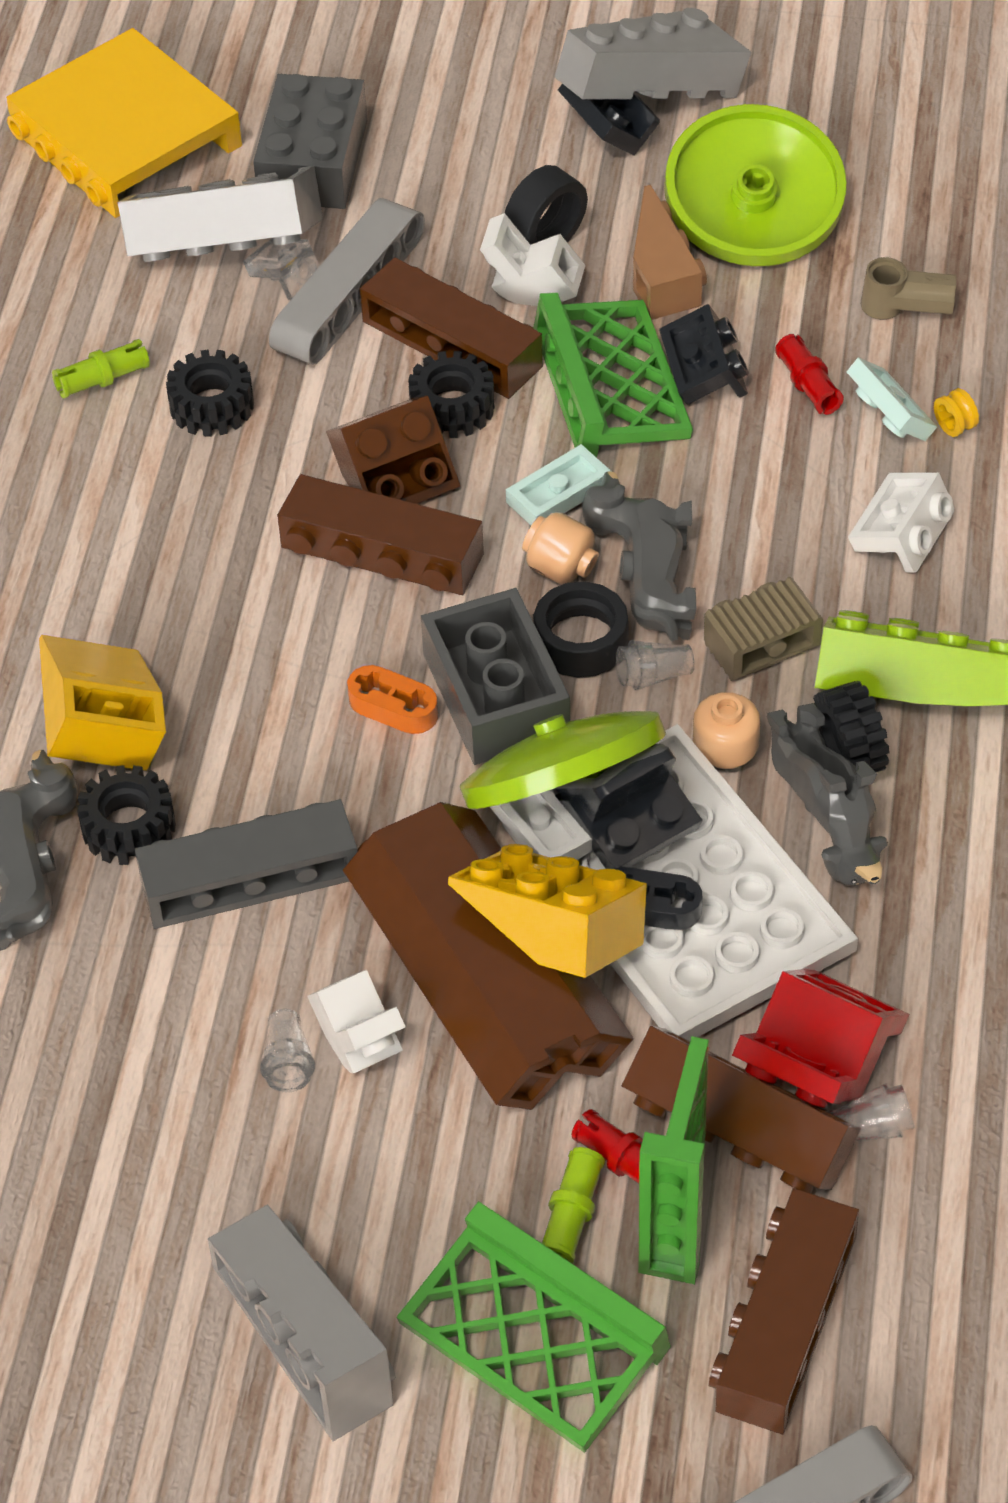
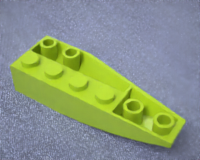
M839 610V615L837 617L829 616L824 625L814 688L828 690L853 681H860L862 686L865 685L868 688L869 696L916 704L951 706L1008 705V640L992 638L990 642L969 639V635L958 632L939 631V633L918 630L919 622L903 618H889L887 625L868 622L869 614L849 610Z

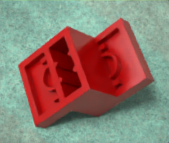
M811 969L782 971L757 1032L740 1035L732 1056L747 1063L745 1071L750 1075L773 1084L780 1078L797 1087L795 1095L800 1099L815 1106L826 1108L828 1102L841 1104V1102L862 1097L887 1037L901 1034L910 1014L819 971Z

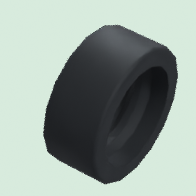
M544 165L533 170L520 182L505 208V214L530 245L561 234L566 242H569L578 230L586 213L588 203L587 191L577 179L559 167ZM549 206V209L546 211V213H545V214L543 215V217L541 218L542 214L544 213V211H545V210L547 209V207Z
M587 581L570 582L549 590L537 603L533 614V623L559 674L576 678L597 676L611 670L623 659L629 644V620L626 605L614 591L604 585ZM588 616L606 623L611 630L604 637L595 641L575 643L561 639L553 634L551 629L558 622L569 617Z

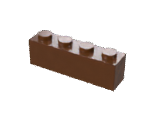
M396 257L360 288L362 319L364 323L426 356L430 355L434 360H438L437 353L446 351L447 358L453 357L454 351H462V359H466L469 354L477 356V364L484 361L488 365V371H492L494 392L507 399H510L543 367L542 333L530 325L511 318L498 311L495 307L484 304L461 292L457 287L448 285L425 273L420 268L411 266Z
M303 474L298 476L277 514L281 548L292 550L298 554H307L334 561L343 566H353L379 573L388 578H398L428 586L437 591H447L462 596L484 555L483 525L481 520Z
M650 1025L621 1087L637 1094L633 1102L636 1106L662 1118L667 1110L672 1112L690 1044L689 1040L665 1028ZM709 1051L705 1141L712 1143L716 1135L734 1145L730 1154L741 1161L760 1169L764 1161L783 1170L780 1180L795 1189L810 1194L814 1187L832 1190L861 1128L800 1099L795 1094L773 1083L750 1075L744 1068Z
M795 1188L791 1191L785 1209L778 1206L775 1207L766 1233V1239L772 1241L767 1256L757 1254L750 1270L747 1287L753 1289L748 1305L740 1302L737 1304L730 1322L728 1336L734 1338L729 1354L719 1352L712 1367L709 1387L716 1389L715 1412L782 1435L784 1434L855 1243L859 1209Z

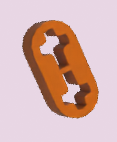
M375 665L362 666L355 669L347 680L349 704L360 715L410 734L424 733L430 730L438 720L437 695L426 684Z

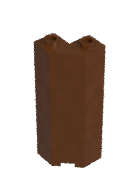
M439 802L373 832L359 846L357 853L345 866L343 872L494 1103L498 1106L532 1110L565 1072L601 1077L634 1038L591 976L583 978L538 965L448 885L449 876L471 866V862L475 860L485 859L501 851V847L475 810Z

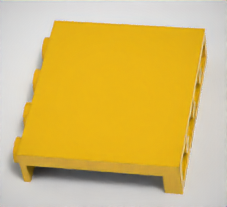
M134 28L125 31L6 97L10 114L7 117V123L13 135L18 140L26 141L35 149L41 160L44 162L49 161L61 172L68 183H75L87 194L95 206H102L115 218L120 216L117 203L119 202V193L205 144L213 141L228 154L242 146L238 111Z

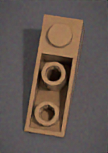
M650 184L644 186L633 256V291L638 300H644L650 318L653 320L700 307L702 303V286L707 284V275L702 261L699 258L694 259L685 232L682 229L677 230L672 222V214L668 203L665 200L660 201Z

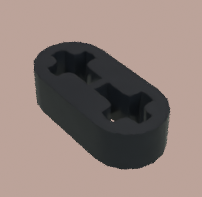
M619 867L616 869L624 872L626 878L647 883L644 926L685 930L694 926L699 921L702 915V889L692 878L684 875L631 867ZM675 897L685 899L681 908L671 906L675 901Z

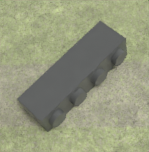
M341 799L326 803H313L305 808L276 815H263L251 821L222 828L214 827L201 833L172 840H159L151 845L135 848L140 880L154 929L350 882L343 869L357 853V846Z

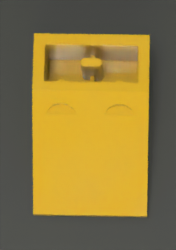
M41 635L39 647L47 756L110 766L125 765V768L131 769L135 765L141 766L143 770L147 771L166 733L162 691L140 652L136 649Z
M509 844L503 846L501 851L485 859L475 860L471 862V866L448 877L449 886L538 965L586 978L643 945L647 883L626 878V874L620 870H595L580 866L579 861L572 857L556 856L550 858L533 853V848L527 845Z

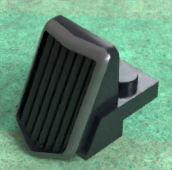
M654 744L622 762L555 788L558 792L555 797L592 839V850L605 869L631 867L699 829L703 821L670 774L676 757L669 747L663 744Z

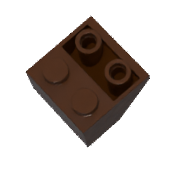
M428 395L411 398L326 431L341 474L349 487L415 504L461 487Z

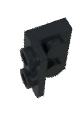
M561 84L558 88L560 94L603 141L634 156L660 123V119L635 92L632 99H581L564 84Z
M706 304L659 329L678 393L687 405L728 384L739 398L748 394L743 377L748 375L749 371L740 352L737 349H733L732 344L738 342V338L731 322L726 316L719 319L711 306Z

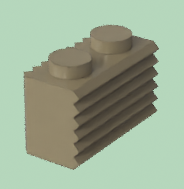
M788 577L785 581L779 580L777 584L774 582L766 583L756 591H753L749 596L744 594L741 599L735 598L733 601L724 600L716 604L712 609H708L704 614V642L706 647H709L710 653L714 654L715 660L719 661L720 667H723L725 674H728L730 681H734L821 645L823 618L794 579Z

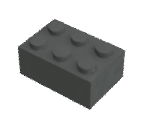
M277 74L253 161L255 177L258 174L276 172L279 180L287 179L298 172V168L314 166L321 207L345 209L367 124L364 80L343 77L305 76L300 74Z
M517 588L421 615L423 655L474 765L489 761L508 747L535 734L533 725L542 720L563 714L565 722L570 721V696Z

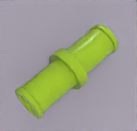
M136 339L132 343L104 353L100 349L91 352L88 359L61 369L52 370V378L56 390L60 391L59 395L64 399L71 394L98 384L102 388L112 385L114 378L149 367L150 360L145 346L141 347L142 341Z
M575 1147L573 1151L570 1150L569 1160L560 1188L551 1194L548 1203L552 1213L542 1241L543 1245L570 1263L574 1262L575 1251L584 1223L590 1221L593 1217L595 1204L592 1198L601 1169L605 1164V1159L601 1154L584 1147Z

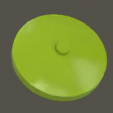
M743 104L713 111L692 123L680 135L668 157L664 191L665 199L675 224L685 232L687 238L698 248L730 263L746 266H771L801 258L816 249L828 238L841 216L847 182L844 165L837 149L817 126L800 115L782 108L759 104Z
M656 711L614 712L565 722L563 714L556 715L534 724L535 734L508 747L484 763L460 784V790L466 806L470 809L486 808L516 801L568 784L622 762L659 742L665 737L666 732L660 715Z

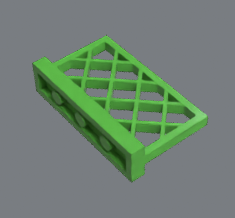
M540 293L533 328L542 333V355L574 447L582 444L597 457L599 445L685 440L691 438L693 431L681 396L678 393L676 383L644 300L562 304L558 293ZM621 317H635L638 325L632 330L614 320ZM570 320H585L594 325V327L589 332H586L572 325ZM603 331H606L623 341L615 347L597 337ZM633 345L648 353L650 357L644 362L626 353V351ZM589 348L606 357V359L599 365L584 357L582 353ZM615 363H618L635 373L629 379H626L609 369ZM645 377L660 385L662 390L655 394L637 384ZM600 380L618 391L613 397H610L594 389V385ZM629 395L647 406L640 413L621 402ZM657 410L673 418L675 423L661 424L651 419L650 416ZM612 413L631 424L626 427L609 428L606 418Z
M691 1036L666 1136L645 1132L640 1149L638 1273L695 1285L700 1266L709 1040Z
M478 1201L465 1218L467 1228L398 1314L397 1320L399 1324L585 1453L652 1363L658 1365L671 1348L666 1326ZM471 1249H474L490 1261L492 1278L459 1283L457 1266ZM498 1266L510 1275L499 1276ZM450 1277L451 1285L443 1286ZM527 1285L536 1292L538 1309L505 1315L501 1289ZM494 1290L497 1316L464 1322L461 1296ZM453 1297L456 1324L432 1328L418 1318L430 1301ZM544 1298L556 1306L545 1308ZM572 1316L582 1323L585 1341L551 1347L547 1320ZM540 1322L544 1348L510 1354L507 1327ZM499 1329L502 1356L478 1360L468 1353L466 1334ZM590 1329L603 1338L592 1340ZM458 1336L459 1346L447 1338ZM620 1348L634 1358L623 1375L598 1379L594 1352ZM587 1353L591 1381L557 1386L553 1359ZM546 1361L549 1388L524 1392L514 1385L512 1366ZM504 1368L506 1379L493 1370ZM611 1390L605 1399L601 1401L600 1392ZM593 1393L595 1412L581 1431L561 1418L560 1398ZM551 1400L553 1412L539 1402Z

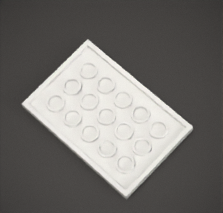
M677 724L665 730V737L656 744H663L669 747L676 757L670 774L703 821L699 829L631 866V868L678 874L692 878L702 889V915L694 926L685 930L644 926L643 945L610 963V965L658 1027L665 1028L690 1041L691 1036L699 1037L771 998L782 971L801 969L821 971L856 952L858 938ZM555 788L550 790L554 796L558 794ZM502 823V826L512 837L515 843L520 844L518 840L512 835V833L507 829V827ZM593 850L578 859L580 866L595 870L605 869ZM675 897V901L671 906L681 908L685 899Z

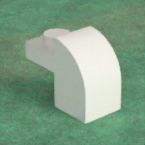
M505 213L489 220L480 251L483 253L486 261L497 270L492 288L500 296L516 304L538 306L540 293H558L561 302L577 296L585 264L561 234L530 245Z
M367 970L351 975L307 996L326 1039L342 1065L350 1073L354 1074L403 1051L395 1032L406 1026L397 1007L384 1009Z

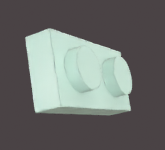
M858 357L846 371L858 384V388L855 390L857 395L867 404L874 408H879L885 414L882 422L897 436L904 438L909 434L926 441L937 428L936 424L884 368Z
M580 444L507 488L506 503L532 525L539 516L546 518L555 512L564 514L582 503L587 490L591 486H599L604 473L611 470Z

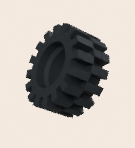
M209 349L201 350V357L196 358L193 352L185 355L186 364L180 360L173 364L174 371L169 370L167 374L168 382H166L171 417L176 419V425L181 429L187 426L188 433L196 435L199 429H202L203 436L212 437V430L218 429L220 435L228 434V425H231L236 430L242 426L241 419L247 421L250 418V410L254 409L251 374L248 372V366L244 361L239 363L237 355L232 353L226 359L225 351L217 350L215 356H210ZM210 389H218L224 391L214 396L206 397L196 395L202 391Z
M446 351L438 352V360L436 361L430 355L423 359V366L417 363L413 368V375H409V399L428 395L441 433L449 431V438H458L457 431L460 430L464 431L465 436L474 434L473 425L480 430L486 426V419L491 420L493 409H495L492 371H488V365L484 361L477 364V356L469 354L466 359H462V351H454L451 358H447ZM446 391H460L466 393L465 395L456 398H444L438 396V394Z
M853 681L814 695V705L825 716V725L820 726L819 731L826 747L847 758L855 766L856 762L865 761L875 772L885 770L886 765L889 764V758L886 754L890 753L889 745L884 740L888 738L887 732L881 726L880 721L883 718L880 711L876 712V701L873 696L869 697L868 688L865 685L862 686L860 681Z
M125 765L115 766L117 775L110 776L106 769L98 773L100 783L91 778L85 784L87 792L80 791L77 813L85 845L88 844L89 851L95 856L101 852L102 861L111 863L114 856H118L119 865H129V857L136 856L135 848L151 845L159 840H172L171 831L175 832L176 823L171 792H169L165 780L159 781L158 774L152 770L144 777L143 767L134 765L132 773H126ZM125 807H137L146 811L139 819L128 823H115L107 820L110 814Z

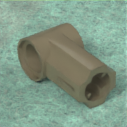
M879 257L872 260L867 266L860 302L861 308L868 316L880 320L896 317L900 310L952 314L955 303L956 275L908 271L905 265L896 259Z

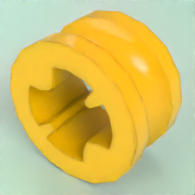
M954 389L950 391L948 396H941L934 402L933 409L937 422L949 436L956 437L962 434L964 429H972L979 423V414L975 402L963 389Z

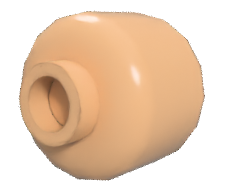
M561 512L551 513L546 518L539 516L528 530L522 545V550L527 553L526 561L528 566L560 585L573 582L578 575L586 578L593 570L599 557V552L593 549L595 543L593 530Z
M726 692L710 695L701 701L694 712L693 743L709 762L719 769H733L743 766L753 759L759 748L760 714L755 704L745 696Z

